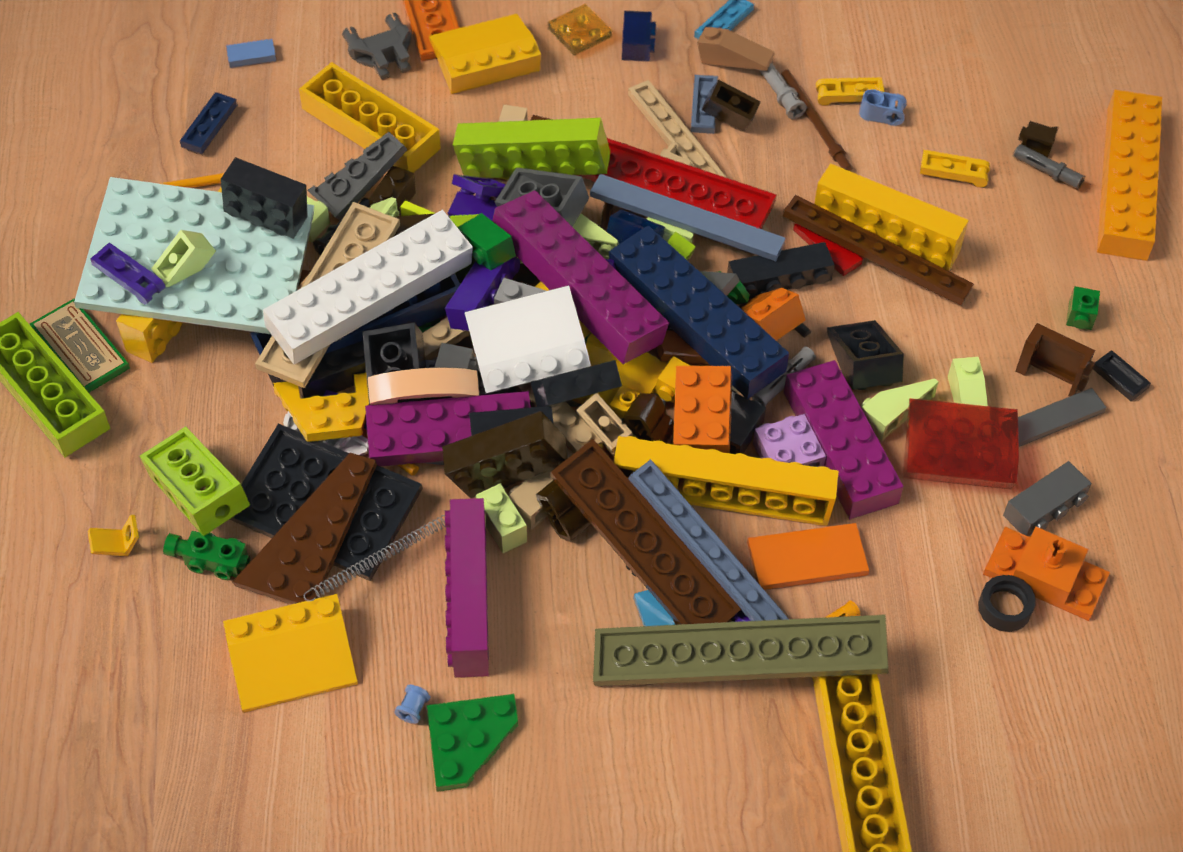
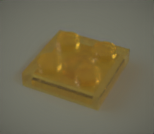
M586 4L548 22L550 32L574 56L612 37V30Z

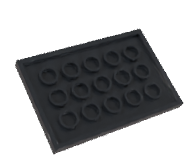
M278 423L241 484L250 506L229 520L273 538L349 453L321 441L307 442L302 433ZM377 465L333 565L343 570L352 566V570L357 576L371 581L381 564L377 555L374 554L378 565L374 563L372 557H369L374 565L373 568L370 566L368 559H365L369 570L365 568L364 562H360V560L364 561V558H368L369 555L373 556V553H377V551H381L382 548H386V546H390L393 543L423 489L422 484ZM378 552V555H379V556L381 557V559L383 560V557H382V555H381V552ZM359 562L365 569L364 573L361 571L359 564H356V567L359 569L361 573L360 575L357 574L354 567L355 563Z

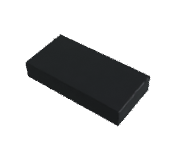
M1112 350L1096 361L1093 368L1094 371L1130 401H1133L1146 391L1151 384Z

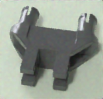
M393 13L395 20L391 14L385 18V22L390 28L389 31L364 39H360L354 27H350L352 34L348 28H345L342 32L343 38L349 45L348 53L351 58L362 65L374 68L380 79L390 77L387 67H389L388 63L394 61L402 73L411 70L408 63L410 57L407 51L411 43L412 31L409 26L403 25L397 13Z

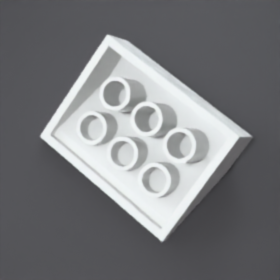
M569 285L465 312L486 393L591 366Z

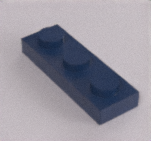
M215 92L180 139L181 147L203 154L237 107V100Z

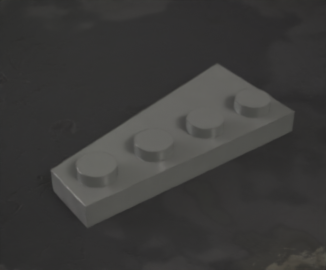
M388 132L364 149L360 157L350 159L344 163L346 167L336 174L332 172L324 178L325 182L318 187L314 185L307 191L318 201L328 207V211L341 221L352 203H358L408 149Z

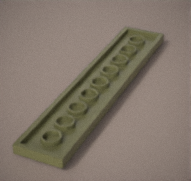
M886 615L595 629L593 683L595 686L889 674Z

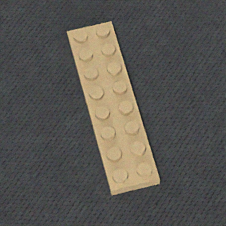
M353 202L301 288L391 239L400 226V220ZM272 336L255 363L256 369L305 388L330 345L294 365Z

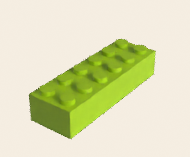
M601 118L458 123L453 141V148L463 175L482 178L511 177L516 168L568 175L607 174L610 158V148Z
M19 312L0 322V382L64 458L111 429L105 411Z

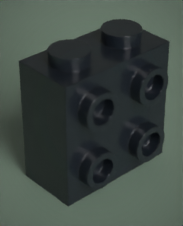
M732 390L730 454H743L754 438L755 428L764 423L766 407L755 400H747L734 390Z

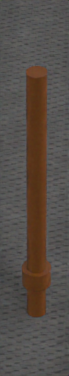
M788 69L782 71L781 76L787 85L797 91L799 100L806 104L805 113L829 148V154L832 159L837 161L841 168L851 171L852 166L845 156L846 152L843 147L836 143Z

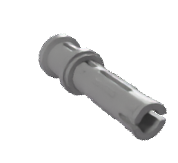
M771 62L767 71L759 70L775 91L777 102L786 109V115L790 119L801 117L806 111V104L799 100L797 91L787 85L773 63Z

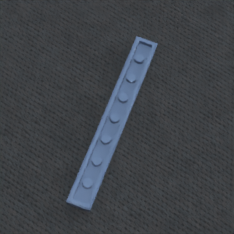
M603 174L599 175L590 190V197L773 261L777 260L785 244V237Z
M651 459L629 476L628 479L751 621L789 619Z

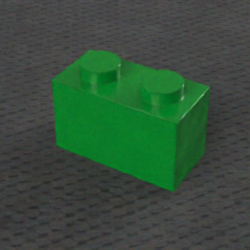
M482 213L457 227L472 245V257H474L478 264L484 265L489 270L516 256L512 236Z

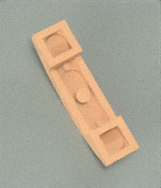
M421 368L368 377L370 405L397 403L399 399L479 396L477 370Z

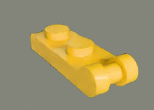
M882 77L820 79L816 82L818 103L822 106L829 105L831 102H861L864 92L870 89L884 92Z
M924 150L919 174L970 182L976 187L982 188L988 184L987 174L990 171V163L982 159Z

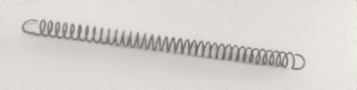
M441 516V523L445 527V525L443 524V522L445 523V521L442 519ZM433 520V522H429L428 525L425 524L424 527H420V529H416V531H412V533H415L417 537V535L419 536L417 530H419L420 535L422 536L421 528H424L425 534L427 536H430L425 526H428L430 533L434 534V531L431 528V526H429V524L432 523L434 530L438 532L437 526L439 527L438 523L440 524V522L437 520ZM412 533L408 534L411 535L413 542L416 544V538L412 535ZM408 535L407 537L404 536L403 539H399V541L403 540V544L406 548H408V544L404 540L405 537L407 538L409 545H413L412 541L408 538ZM395 541L394 544L391 543L390 546L382 548L381 551L379 550L377 551V553H373V556L369 555L368 558H364V561L360 560V562H364L365 568L369 570V566L365 562V559H368L370 566L373 568L374 565L372 561L369 559V557H372L374 563L378 565V562L375 559L374 554L377 555L379 562L382 563V559L378 555V552H381L383 559L387 560L385 554L382 552L383 549H385L387 556L391 558V554L387 550V547H390V551L392 554L393 548L391 547V545H394L396 552L400 553L399 548L395 545L396 542H398L399 547L402 551H404V547L399 541ZM360 562L355 563L354 566L358 575H360L361 573L359 569L356 567V564H359L361 571L365 573V569L360 564ZM351 566V568H347V569H350V570H351V573H352L353 577L356 578V574H355V572L352 570V566ZM347 569L346 571L343 570L342 573H338L337 575H334L333 578H329L328 580H325L324 583H320L319 585H316L315 588H311L310 590L306 591L304 593V599L307 600L305 598V594L311 591L312 589L315 590L316 595L320 598V594L316 590L317 586L320 588L321 593L325 595L324 590L320 587L321 584L324 585L325 590L329 593V589L325 585L326 581L329 583L330 588L334 590L333 585L329 582L330 579L333 580L334 585L338 588V584L334 580L335 576L337 577L339 583L343 585L342 580L338 577L339 574L342 575L343 580L347 583V579L343 575L344 571L346 572L349 580H352L351 575L347 572Z

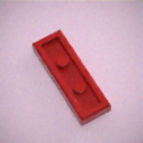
M797 223L794 224L793 231L808 245L821 242L826 243L835 264L834 269L842 276L862 265L863 259L858 254Z

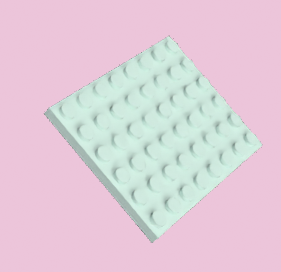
M110 177L75 297V308L271 334L265 327L263 309L298 290L314 215V205L307 204L308 217L295 238L292 239L287 236L278 235L274 231L262 226H255L242 218L232 217L224 212L222 192ZM180 230L202 233L216 250L201 271L170 287H165L160 293H155L152 296L153 299L147 305L142 304L135 295L91 264L90 259L110 242L155 274L151 268ZM146 282L141 284L144 288L149 285Z

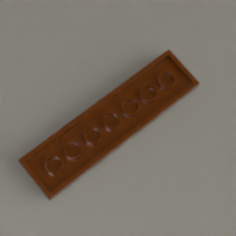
M594 439L590 440L550 472L549 476L678 625L728 622L741 610L737 603Z

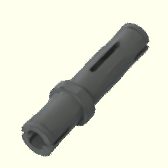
M1022 144L1017 146L1013 157L1049 174L1055 181H1063L1076 189H1079L1084 182L1085 176L1068 168L1067 164L1063 162L1058 163Z

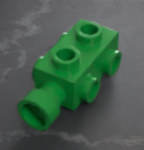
M191 531L188 540L182 539L180 535L169 533L163 547L164 555L175 558L178 555L183 556L184 563L190 571L198 574L203 573L204 570L211 571L222 580H229L231 576L237 577L250 563V555L247 553L245 543L235 538L225 539L216 537L210 532L202 536L200 532Z

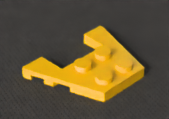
M366 373L353 374L356 393H339L337 395L312 396L301 399L298 385L288 381L273 383L274 393L277 397H280L283 407L286 411L290 412L294 423L307 442L362 436L366 424L365 406L369 405Z

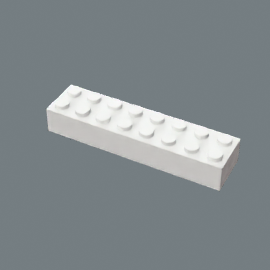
M441 210L263 309L265 327L295 365L472 263L473 247L444 210Z

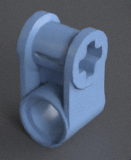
M870 89L863 94L859 115L867 121L897 126L904 122L905 115L903 109L907 106V100L900 94Z

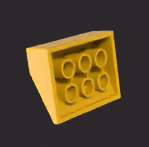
M517 13L429 36L451 94L540 71L541 53L533 35Z
M337 594L223 621L243 713L358 685Z

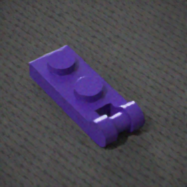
M110 242L90 258L91 264L135 295L144 305H147L153 299L152 296L155 293H160L166 287L158 276ZM143 282L149 284L145 288L141 286Z

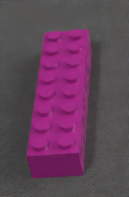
M536 190L495 208L493 222L512 236L516 256L549 290L569 285L578 319L622 364L663 343L669 322Z

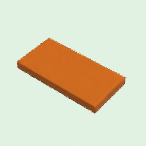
M403 0L421 61L436 59L437 57L429 36L460 28L451 0Z
M856 523L750 537L747 540L756 581L764 590L866 576L869 574V567Z

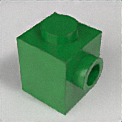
M1074 286L1068 305L1067 326L1092 330L1098 315L1100 291Z

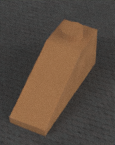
M705 27L697 42L702 64L767 71L775 56L774 51L728 29Z

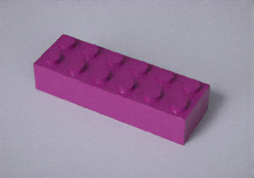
M833 360L787 374L784 395L795 416L805 414L826 455L824 467L839 471L836 495L849 520L899 504L904 486L836 361Z
M529 391L367 405L365 409L369 458L376 460L377 465L381 467L443 461L442 446L471 436L469 413L530 408Z
M484 498L450 499V510H445V551L447 557L445 559V574L447 577V585H445L447 602L446 654L448 667H453L454 678L489 676Z

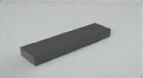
M1090 388L1002 423L1000 429L1015 449L1105 412L1107 407L1093 388Z

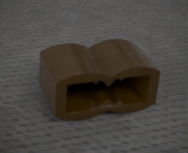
M640 393L624 415L626 425L636 435V438L640 440H658L670 444L674 436V422L666 414L661 398L656 394Z
M554 480L536 494L541 508L548 516L553 529L561 539L572 541L591 525Z

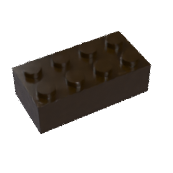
M542 411L442 446L445 475L470 498H474L476 494L498 484L506 488L513 483L529 480L536 475L553 471L568 459L565 436Z

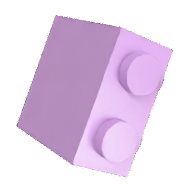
M805 414L789 416L782 421L772 424L765 423L755 428L753 445L759 458H772L775 461L787 463L798 462L812 467L824 466L826 455Z

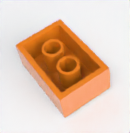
M676 366L673 445H689L698 449H716L723 453H730L731 366Z

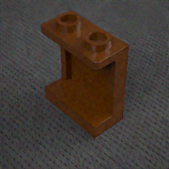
M1036 323L1025 341L1015 372L1025 376L1032 365L1071 384L1072 387L1068 396H1072L1078 390L1082 392L1089 381L1087 376L1090 375L1096 363L1091 361L1095 350Z

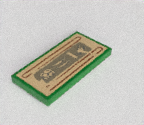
M72 299L29 325L90 393L129 370L130 366L85 310L75 308V299Z

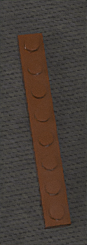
M797 195L792 198L784 209L783 217L962 306L973 288L974 283Z

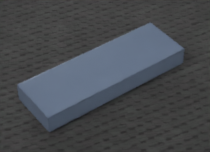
M695 75L691 132L714 134L715 117L701 109L709 91L718 81V76Z

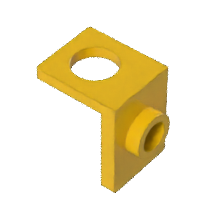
M130 515L122 530L89 528L88 537L91 554L128 556L139 538L135 515Z

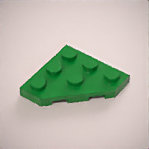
M514 694L427 705L436 791L467 788L479 769L488 763L500 748V744L517 728L518 716Z

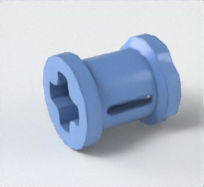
M410 684L406 686V695L401 705L395 708L394 713L405 722L417 724L420 720L419 713L424 703L429 701L430 695L425 689Z

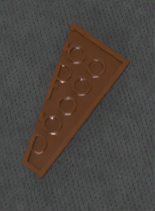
M349 453L234 579V586L289 604H296L314 598L317 599L318 596L314 589L305 594L307 600L304 599V593L311 588H315L316 585L324 583L327 579L377 466L376 460ZM317 586V587H316V590H317V591L319 592V594H320V593H321L320 588Z

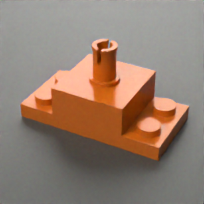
M1035 526L1031 537L1004 527L983 575L990 578L1000 575L1016 576L1024 580L1032 588L1035 598L1089 621L1110 572L1084 561L1089 549Z

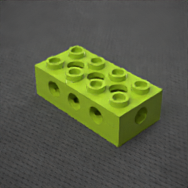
M186 426L139 456L150 478L202 536H205L250 506L240 482ZM192 472L190 476H186L187 473ZM206 486L205 490L199 491L200 488Z

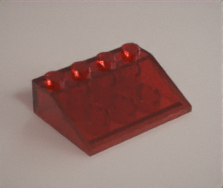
M909 398L902 478L1012 489L1017 484L1019 464L1018 409Z

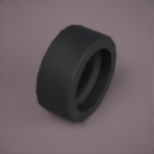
M1000 575L993 577L985 584L978 605L982 619L990 627L999 631L1012 632L1023 628L1029 622L1036 606V601L1032 588L1024 580L1013 575ZM1003 591L1016 595L1023 604L1022 612L1017 615H1005L997 611L990 602L992 594Z

